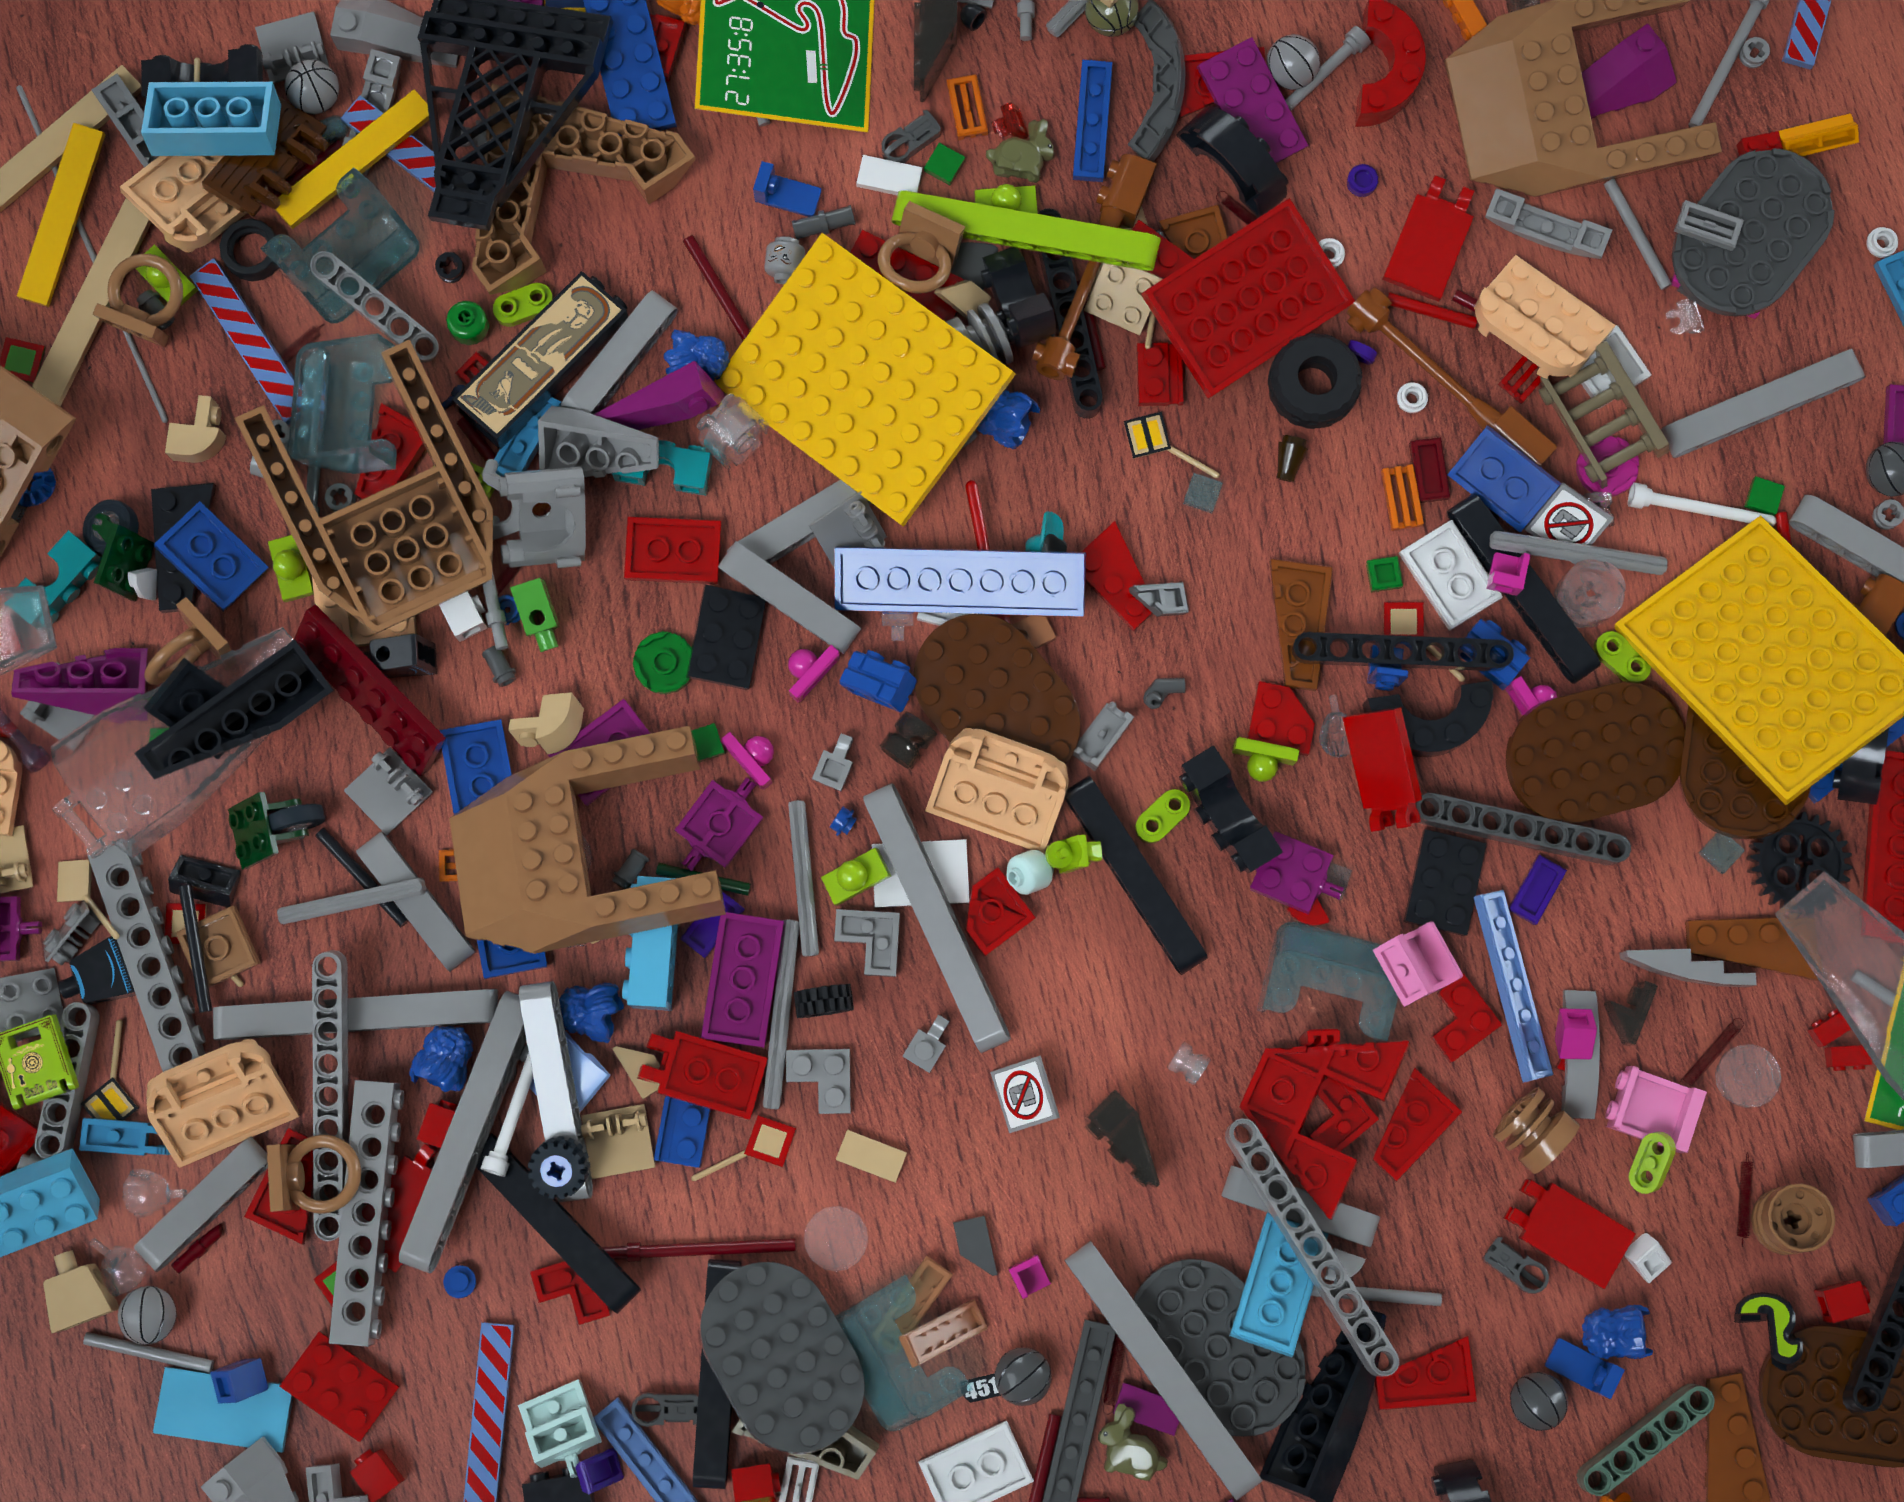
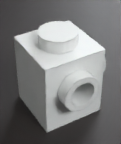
M467 591L439 604L454 636L459 642L488 628L481 615L486 610L478 595L472 597Z

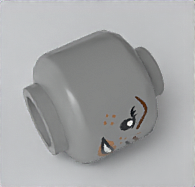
M782 236L776 237L774 242L767 245L764 269L766 274L774 278L775 283L784 285L805 257V248L799 244V240Z

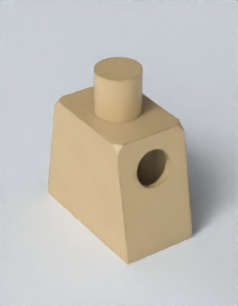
M73 1250L54 1256L59 1275L49 1278L43 1283L52 1334L68 1330L119 1310L115 1297L95 1263L78 1267Z

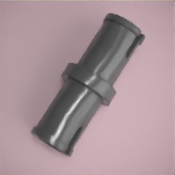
M851 205L825 213L824 210L818 211V215L792 221L797 240L822 232L827 235L830 234V230L856 224Z

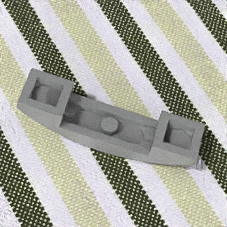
M371 49L363 75L365 84L361 96L385 113L394 103L402 58ZM351 129L349 137L345 136L343 145L357 135L354 130ZM371 167L368 170H366L363 174L367 175Z
M1496 188L1485 215L1486 219L1515 235L1537 244L1573 255L1596 259L1602 258L1612 229L1584 219L1581 224L1525 204V198Z
M1563 990V1009H1592L1597 1033L1591 1059H1565V1085L1562 1086L1561 1111L1564 1110L1572 1118L1595 1119L1600 1066L1599 1014L1596 991Z

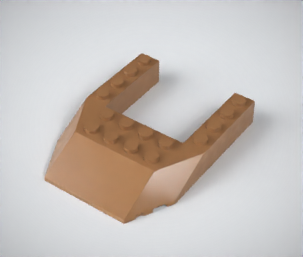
M1551 0L1500 15L1444 60L1470 180L1483 184H1492L1495 187L1506 190L1511 189L1523 192L1525 195L1537 197L1601 183L1611 179L1624 178L1710 159L1721 153L1716 122L1597 148L1573 32L1677 10L1690 0Z
M410 339L381 352V356L434 467L321 519L265 406L262 405L234 418L319 591L376 634L492 580L493 508Z
M690 726L561 752L505 778L450 817L449 821L466 937L480 941L488 940L493 944L501 946H513L521 948L525 952L536 954L726 914L721 884L716 870L591 896L576 795L700 770L696 744Z

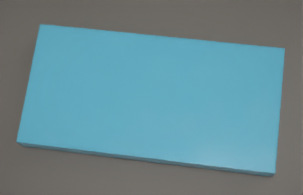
M1267 1213L1229 1336L1292 1357L1314 1284L1270 1213ZM1286 1219L1287 1223L1291 1227L1297 1228L1300 1225L1299 1223ZM1322 1231L1325 1238L1327 1239L1329 1233ZM1307 1238L1303 1248L1308 1255L1315 1256L1318 1252V1244L1314 1239Z
M165 1367L153 1433L248 1448L264 1436L276 1452L282 1453L285 1449L294 1396L279 1387L281 1383L267 1381L268 1390L237 1403L218 1404L210 1373Z

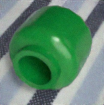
M461 301L453 305L448 311L446 318L447 328L456 341L464 345H475L484 340L488 334L489 321L480 305L472 301Z

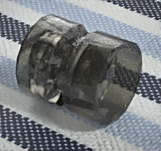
M904 711L895 723V733L889 732L879 745V748L898 764L912 771L922 757L920 750L928 749L936 738L937 733L918 717Z

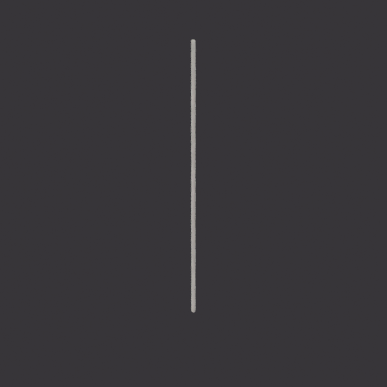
M18 85L16 89L38 136L42 133L22 86ZM57 165L52 168L55 177L58 171ZM79 217L76 226L94 263L97 256ZM123 331L163 423H167L168 418L130 333Z

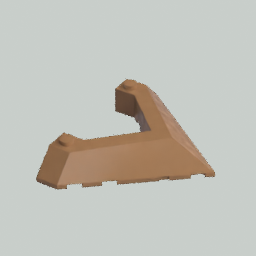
M491 83L493 91L501 87V85ZM511 91L500 98L499 101L505 108L519 99L515 91ZM538 96L537 99L538 103L562 106L564 103L548 101L546 97ZM496 102L490 105L488 118L501 110ZM576 106L501 208H496L490 231L476 229V248L472 270L490 295L517 290L547 272L541 258L531 245L547 168L632 181L649 205L677 185L696 160L695 156L678 133L668 130L666 132L649 128V125L627 119L622 121L608 117L605 113ZM518 111L510 115V118L512 119L514 124L516 122ZM535 114L532 117L521 159L553 116ZM505 118L492 126L491 129L497 136L510 128L511 124ZM487 129L486 139L489 141L493 137ZM511 138L502 143L506 152L508 151ZM499 146L484 154V158L489 164L504 154Z

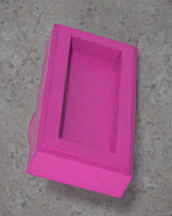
M830 645L819 658L808 649H799L791 654L788 660V668L791 674L799 680L789 690V694L797 703L801 702L840 660L839 651Z
M1521 676L1513 680L1505 688L1522 716L1534 706L1544 701L1558 698L1556 691L1546 685H1538L1530 690Z
M731 732L721 738L723 746L761 790H765L772 784L770 777L760 767L768 764L773 758L774 748L770 740L766 737L754 736L748 739L743 747Z

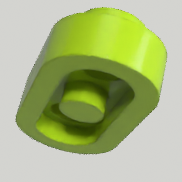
M532 283L499 296L493 304V313L501 325L513 327L532 320L554 297L549 287L545 284ZM534 294H541L542 298L540 301L535 302L532 300ZM505 305H513L511 312L506 313L503 311Z
M1608 631L1595 640L1593 650L1600 662L1622 681L1641 683L1650 675L1651 666L1632 648L1621 634ZM1607 643H1615L1616 651H1610L1607 648ZM1632 662H1636L1640 665L1639 672H1634L1632 670Z
M1176 789L1168 790L1160 796L1136 821L1135 831L1139 839L1146 843H1156L1164 838L1188 814L1190 810L1188 796ZM1177 800L1180 803V809L1172 810L1169 807V801ZM1154 821L1158 826L1155 832L1148 831L1146 828L1147 822Z
M1658 1131L1650 1133L1642 1139L1629 1172L1630 1184L1637 1192L1648 1194L1662 1187L1676 1152L1675 1142L1670 1135ZM1658 1142L1664 1146L1663 1153L1659 1152L1657 1148ZM1647 1171L1652 1174V1181L1646 1178Z

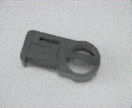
M923 110V116H919L905 126L904 130L902 127H899L884 137L882 141V155L884 159L906 163L912 156L940 137L941 127L928 110ZM896 140V141L893 142L890 146L887 147V144H888L890 141ZM904 143L907 144L908 151L905 155L901 157L890 156L897 147Z
M1502 1237L1496 1238L1483 1256V1261L1527 1294H1535L1544 1290L1549 1282L1547 1269L1529 1256L1523 1259V1255L1505 1242L1501 1243ZM1527 1265L1538 1267L1544 1275V1281L1541 1282L1523 1268ZM1520 1275L1539 1289L1535 1290L1525 1287L1522 1284Z
M645 1392L638 1395L632 1402V1416L641 1426L664 1425V1420L666 1422H690V1420H693V1425L697 1424L698 1396L696 1394H654ZM644 1398H653L660 1405L636 1404ZM635 1412H660L656 1419L649 1422L642 1421L635 1414Z

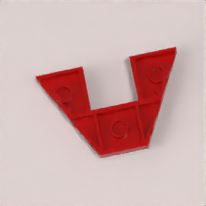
M1407 1040L1383 1043L1366 1042L1365 1044H1332L1315 1047L1265 1048L1239 1106L1245 1115L1257 1126L1264 1139L1330 1220L1333 1219L1358 1160L1301 1135V1129L1325 1076L1385 1102L1409 1048L1410 1042Z

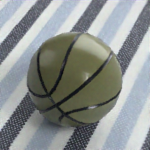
M1087 0L1085 15L1092 29L1099 34L1108 37L1120 36L1134 26L1139 11L1138 1L1118 0L1109 8L1100 0Z

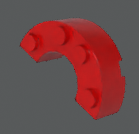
M1368 0L1363 13L1362 30L1368 35L1371 43L1384 53L1388 60L1389 73L1385 78L1375 83L1362 85L1357 97L1355 127L1373 126L1392 119L1395 114L1405 108L1411 101L1425 69L1426 51L1418 27L1404 11L1384 0Z

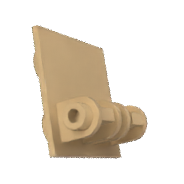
M1103 263L1084 311L1140 336L1151 311L1141 293L1163 278L1145 270Z
M24 825L14 827L13 837L0 836V894L34 887Z
M645 1104L581 1115L583 1123L581 1131L583 1138L585 1137L592 1179L655 1168Z

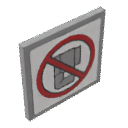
M1562 482L1526 526L1525 530L1534 537L1592 545L1614 517Z
M1041 1055L990 1072L1009 1133L1060 1118Z

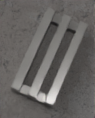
M1685 200L1682 203L1674 232L1733 251L1744 220ZM1688 212H1691L1700 215L1702 217L1734 227V230L1716 225V223L1707 220L1704 221L1689 216L1687 214Z

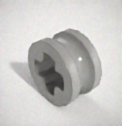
M1760 37L1748 39L1739 52L1741 63L1748 68L1760 67L1770 54L1769 44ZM1754 47L1759 50L1755 58L1749 55Z
M335 483L326 490L325 501L334 512L356 502L353 491L345 484ZM342 491H344L347 501L345 504L340 502L337 506L333 497L336 493L341 495Z
M1885 500L1875 507L1872 515L1873 521L1881 529H1893L1903 521L1904 507L1896 500ZM1888 508L1892 510L1891 514L1895 515V518L1890 521L1885 520L1886 515L1882 514Z

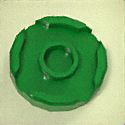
M662 631L650 634L640 642L633 658V667L637 679L643 687L653 693L667 695L680 691L691 680L686 675L692 648L684 638L671 632Z

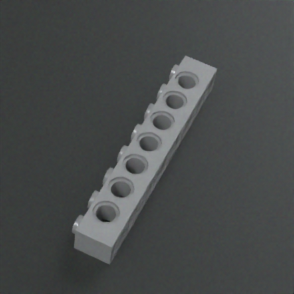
M123 841L87 855L111 925L120 935L117 942L162 1071L164 1072L181 1065L179 1056L186 1048L191 1051L192 1059L204 1055L205 1051L202 1044L206 1042L200 1025H195L192 1014L195 1013V1007L190 996H185L181 984L185 983V979L180 967L174 965L171 954L174 953V947L169 936H164L161 924L164 923V919L159 907L153 905L150 897L154 891L147 876L143 877L140 865H143V859L137 847L133 848V845ZM127 870L129 881L124 886H119L117 882L118 875L122 871ZM133 900H138L140 909L137 914L130 916L128 905ZM147 929L150 933V940L147 944L141 946L138 942V935L141 931ZM158 959L161 965L160 970L156 975L151 976L148 966L152 960ZM167 988L171 993V999L169 1003L162 1006L159 1002V994ZM178 1018L182 1027L180 1032L173 1036L169 1031V1025L172 1020Z
M355 1080L349 1145L359 1158L361 1181L354 1197L348 1204L342 1207L329 1344L368 1347L375 1344L376 1339H379L381 1336L382 1320L378 1319L379 1306L383 1305L385 1299V1287L381 1286L382 1273H386L388 1267V1254L384 1253L385 1240L390 1239L392 1223L387 1219L388 1208L393 1206L395 1190L391 1188L392 1175L396 1174L398 1167V1156L394 1155L395 1142H399L401 1135V1123L397 1122L398 1109L401 1110L404 1104V1091L400 1090L401 1083ZM377 1105L381 1106L385 1112L384 1119L379 1124L374 1122L371 1116L373 1108ZM373 1138H377L381 1143V1151L377 1156L372 1155L368 1149V1144ZM346 1166L345 1185H346L347 1179H348V1167H347V1166ZM370 1170L374 1171L378 1176V1183L373 1189L369 1188L365 1183V1176ZM366 1203L371 1204L375 1209V1216L371 1221L365 1220L362 1216V1208ZM363 1236L368 1237L372 1243V1248L368 1254L361 1252L359 1249V1240ZM359 1269H363L368 1274L369 1280L365 1287L358 1285L355 1275ZM355 1302L361 1303L365 1308V1316L362 1320L355 1318L352 1313V1307Z

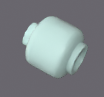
M1029 850L1009 860L1006 871L1007 881L1018 893L1029 895L1050 885L1054 868L1048 864L1044 853L1039 850Z

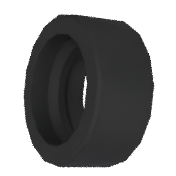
M251 218L239 220L230 225L222 234L219 245L221 258L231 273L240 279L251 282L264 280L271 276L280 266L283 256L282 245L272 228L260 220ZM248 234H260L268 242V255L261 263L255 266H242L234 258L233 250L235 244L239 239Z

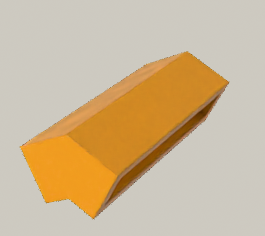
M1851 113L1779 131L1783 150L1794 152L1800 156L1859 143L1858 124L1854 122Z

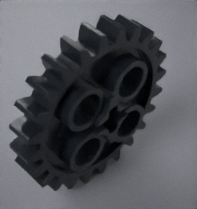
M1801 812L1797 819L1795 818L1792 823L1781 831L1770 836L1758 838L1760 843L1754 842L1749 844V847L1756 851V854L1746 857V860L1755 863V867L1748 869L1747 872L1757 874L1758 878L1753 880L1751 884L1762 885L1763 888L1760 890L1759 896L1771 895L1768 901L1769 905L1780 901V911L1787 910L1791 905L1792 914L1800 913L1802 907L1804 912L1809 914L1813 913L1814 906L1818 911L1825 909L1824 901L1829 904L1835 903L1836 898L1833 893L1840 895L1845 892L1839 883H1847L1851 880L1843 873L1853 869V866L1844 863V859L1852 856V853L1842 852L1841 848L1848 842L1847 840L1837 841L1836 838L1841 832L1839 829L1833 832L1828 830L1831 821H1826L1820 825L1819 815L1812 816L1808 821L1807 813ZM1800 835L1803 836V843H1802V844H1801V841H1800V839H1799V836H1800ZM1781 838L1786 839L1790 844V852L1788 854L1784 853L1779 847ZM1813 841L1821 846L1822 852L1819 857L1815 856L1811 851V843ZM1798 858L1800 862H1804V867L1801 868L1799 864H1796L1795 859ZM1779 869L1784 870L1788 875V883L1786 885L1779 882L1777 878ZM1811 872L1819 877L1820 883L1818 888H1814L1809 883V874ZM1797 882H1798V885H1799V887H1800V890H1799V891L1796 890V883H1797Z

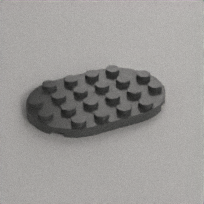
M1773 148L1772 150L1757 152L1754 150L1732 161L1697 204L1744 220L1736 247L1733 251L1676 233L1672 247V262L1677 280L1685 293L1701 307L1725 316L1736 317L1755 314L1775 303L1823 245L1831 231L1834 210L1832 209L1830 197L1831 189L1823 174L1804 157L1783 149ZM1691 212L1689 213V216L1704 221L1707 220L1716 223V225L1734 230V227L1702 217Z
M1184 1259L1166 1264L1151 1273L1140 1285L1133 1298L1137 1306L1231 1436H1256L1279 1426L1295 1410L1305 1387V1357L1299 1340L1297 1341L1294 1355L1289 1357L1229 1336L1245 1284L1231 1271L1209 1261Z
M758 1262L742 1266L726 1275L714 1287L705 1303L701 1316V1345L710 1367L748 1432L765 1446L790 1454L816 1452L839 1440L852 1426L861 1409L865 1386L864 1375L855 1350L819 1288L800 1271L774 1262Z

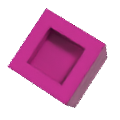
M1496 552L1493 555L1486 589L1517 596L1524 589L1530 554L1523 553L1520 557Z
M1559 1009L1555 1042L1560 1059L1589 1060L1592 1058L1597 1033L1592 1009Z
M1037 1254L1008 1268L1022 1299L1051 1284Z

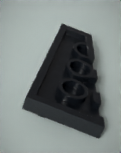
M208 483L151 489L154 541H158L199 501L210 510L212 497L215 496L216 485ZM155 548L159 611L162 613L179 612L176 604L185 597L195 605L198 588Z

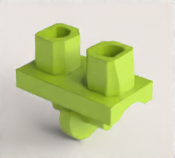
M1076 835L1062 841L1052 842L1048 845L1045 852L1046 861L1053 868L1059 869V874L1070 873L1089 867L1090 862L1102 861L1101 842H1087L1086 835Z

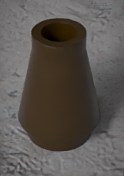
M1283 435L1282 442H1278L1276 479L1294 482L1295 476L1308 451V448H1306L1307 440Z

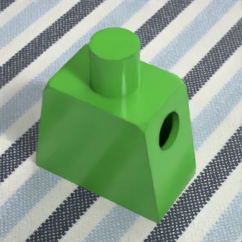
M537 578L510 587L526 635L529 637L535 636L540 652L558 647L553 629L560 626L545 580ZM542 611L545 620L542 624L536 625L533 617L537 612Z

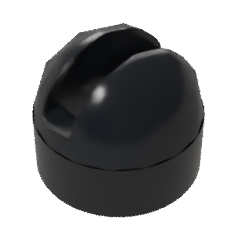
M974 3L965 5L960 12L961 22L970 31L977 30L983 24L987 15L984 9Z

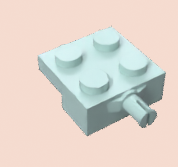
M579 1379L518 1405L527 1431L524 1433L534 1463L543 1468L557 1461H565L570 1478L578 1477L577 1471H575L576 1468H574L579 1463L577 1455L583 1450L602 1442L582 1382Z

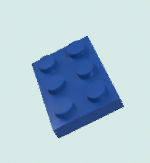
M1488 425L1447 474L1469 493H1474L1480 497L1489 509L1518 532L1525 528L1561 484Z
M200 501L154 543V547L222 612L227 610L269 569L254 552Z

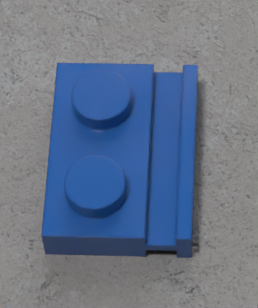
M665 1096L654 1160L700 1168L711 1109Z

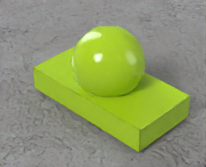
M1003 184L993 189L974 190L975 203L1038 214L1035 185L1014 187L1010 184Z
M155 244L144 253L156 255L167 260L177 270L183 284L181 305L198 291L195 285ZM141 266L135 268L168 302L171 290L166 276L153 267Z
M290 535L268 541L273 560V570L277 576L282 600L286 603L314 595L310 571L293 536Z
M1238 737L1233 744L1232 753L1249 756L1247 762L1249 775L1259 782H1266L1276 775L1278 763L1293 766L1298 760L1299 750Z
M873 848L853 860L844 862L837 869L822 876L821 879L833 904L838 906L890 878L891 874L879 849Z

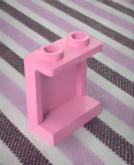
M1433 921L1405 935L1400 934L1373 949L1375 956L1404 1007L1463 977V973Z
M1627 1066L1625 1071L1621 1070L1615 1083V1088L1618 1089L1615 1101H1610L1606 1110L1605 1118L1609 1119L1606 1127L1641 1140L1650 1133L1665 1132L1674 1140L1677 1153H1688L1707 1092L1697 1088H1688L1643 1072L1635 1066ZM1658 1142L1657 1145L1664 1148L1663 1144Z

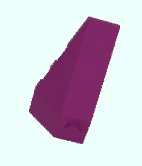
M1648 23L1582 72L1591 119L1613 110L1615 112L1623 110L1627 106L1640 102L1642 104L1650 102L1677 83L1667 47Z
M693 361L593 415L641 430L691 419L719 404L725 398V394L698 363Z
M113 648L104 650L105 655L97 657L75 656L74 662L60 665L55 662H48L15 669L11 691L12 697L110 719H147V711L144 709V706L148 703V683L145 680L144 673L148 665V648Z

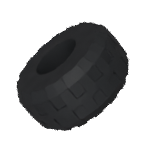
M1306 334L1291 340L1276 355L1268 375L1269 396L1276 411L1290 423L1305 427L1306 429L1326 428L1342 420L1354 407L1362 387V370L1354 352L1341 340L1326 334ZM1308 368L1319 369L1326 373L1332 388L1325 394H1311L1300 385L1298 373Z

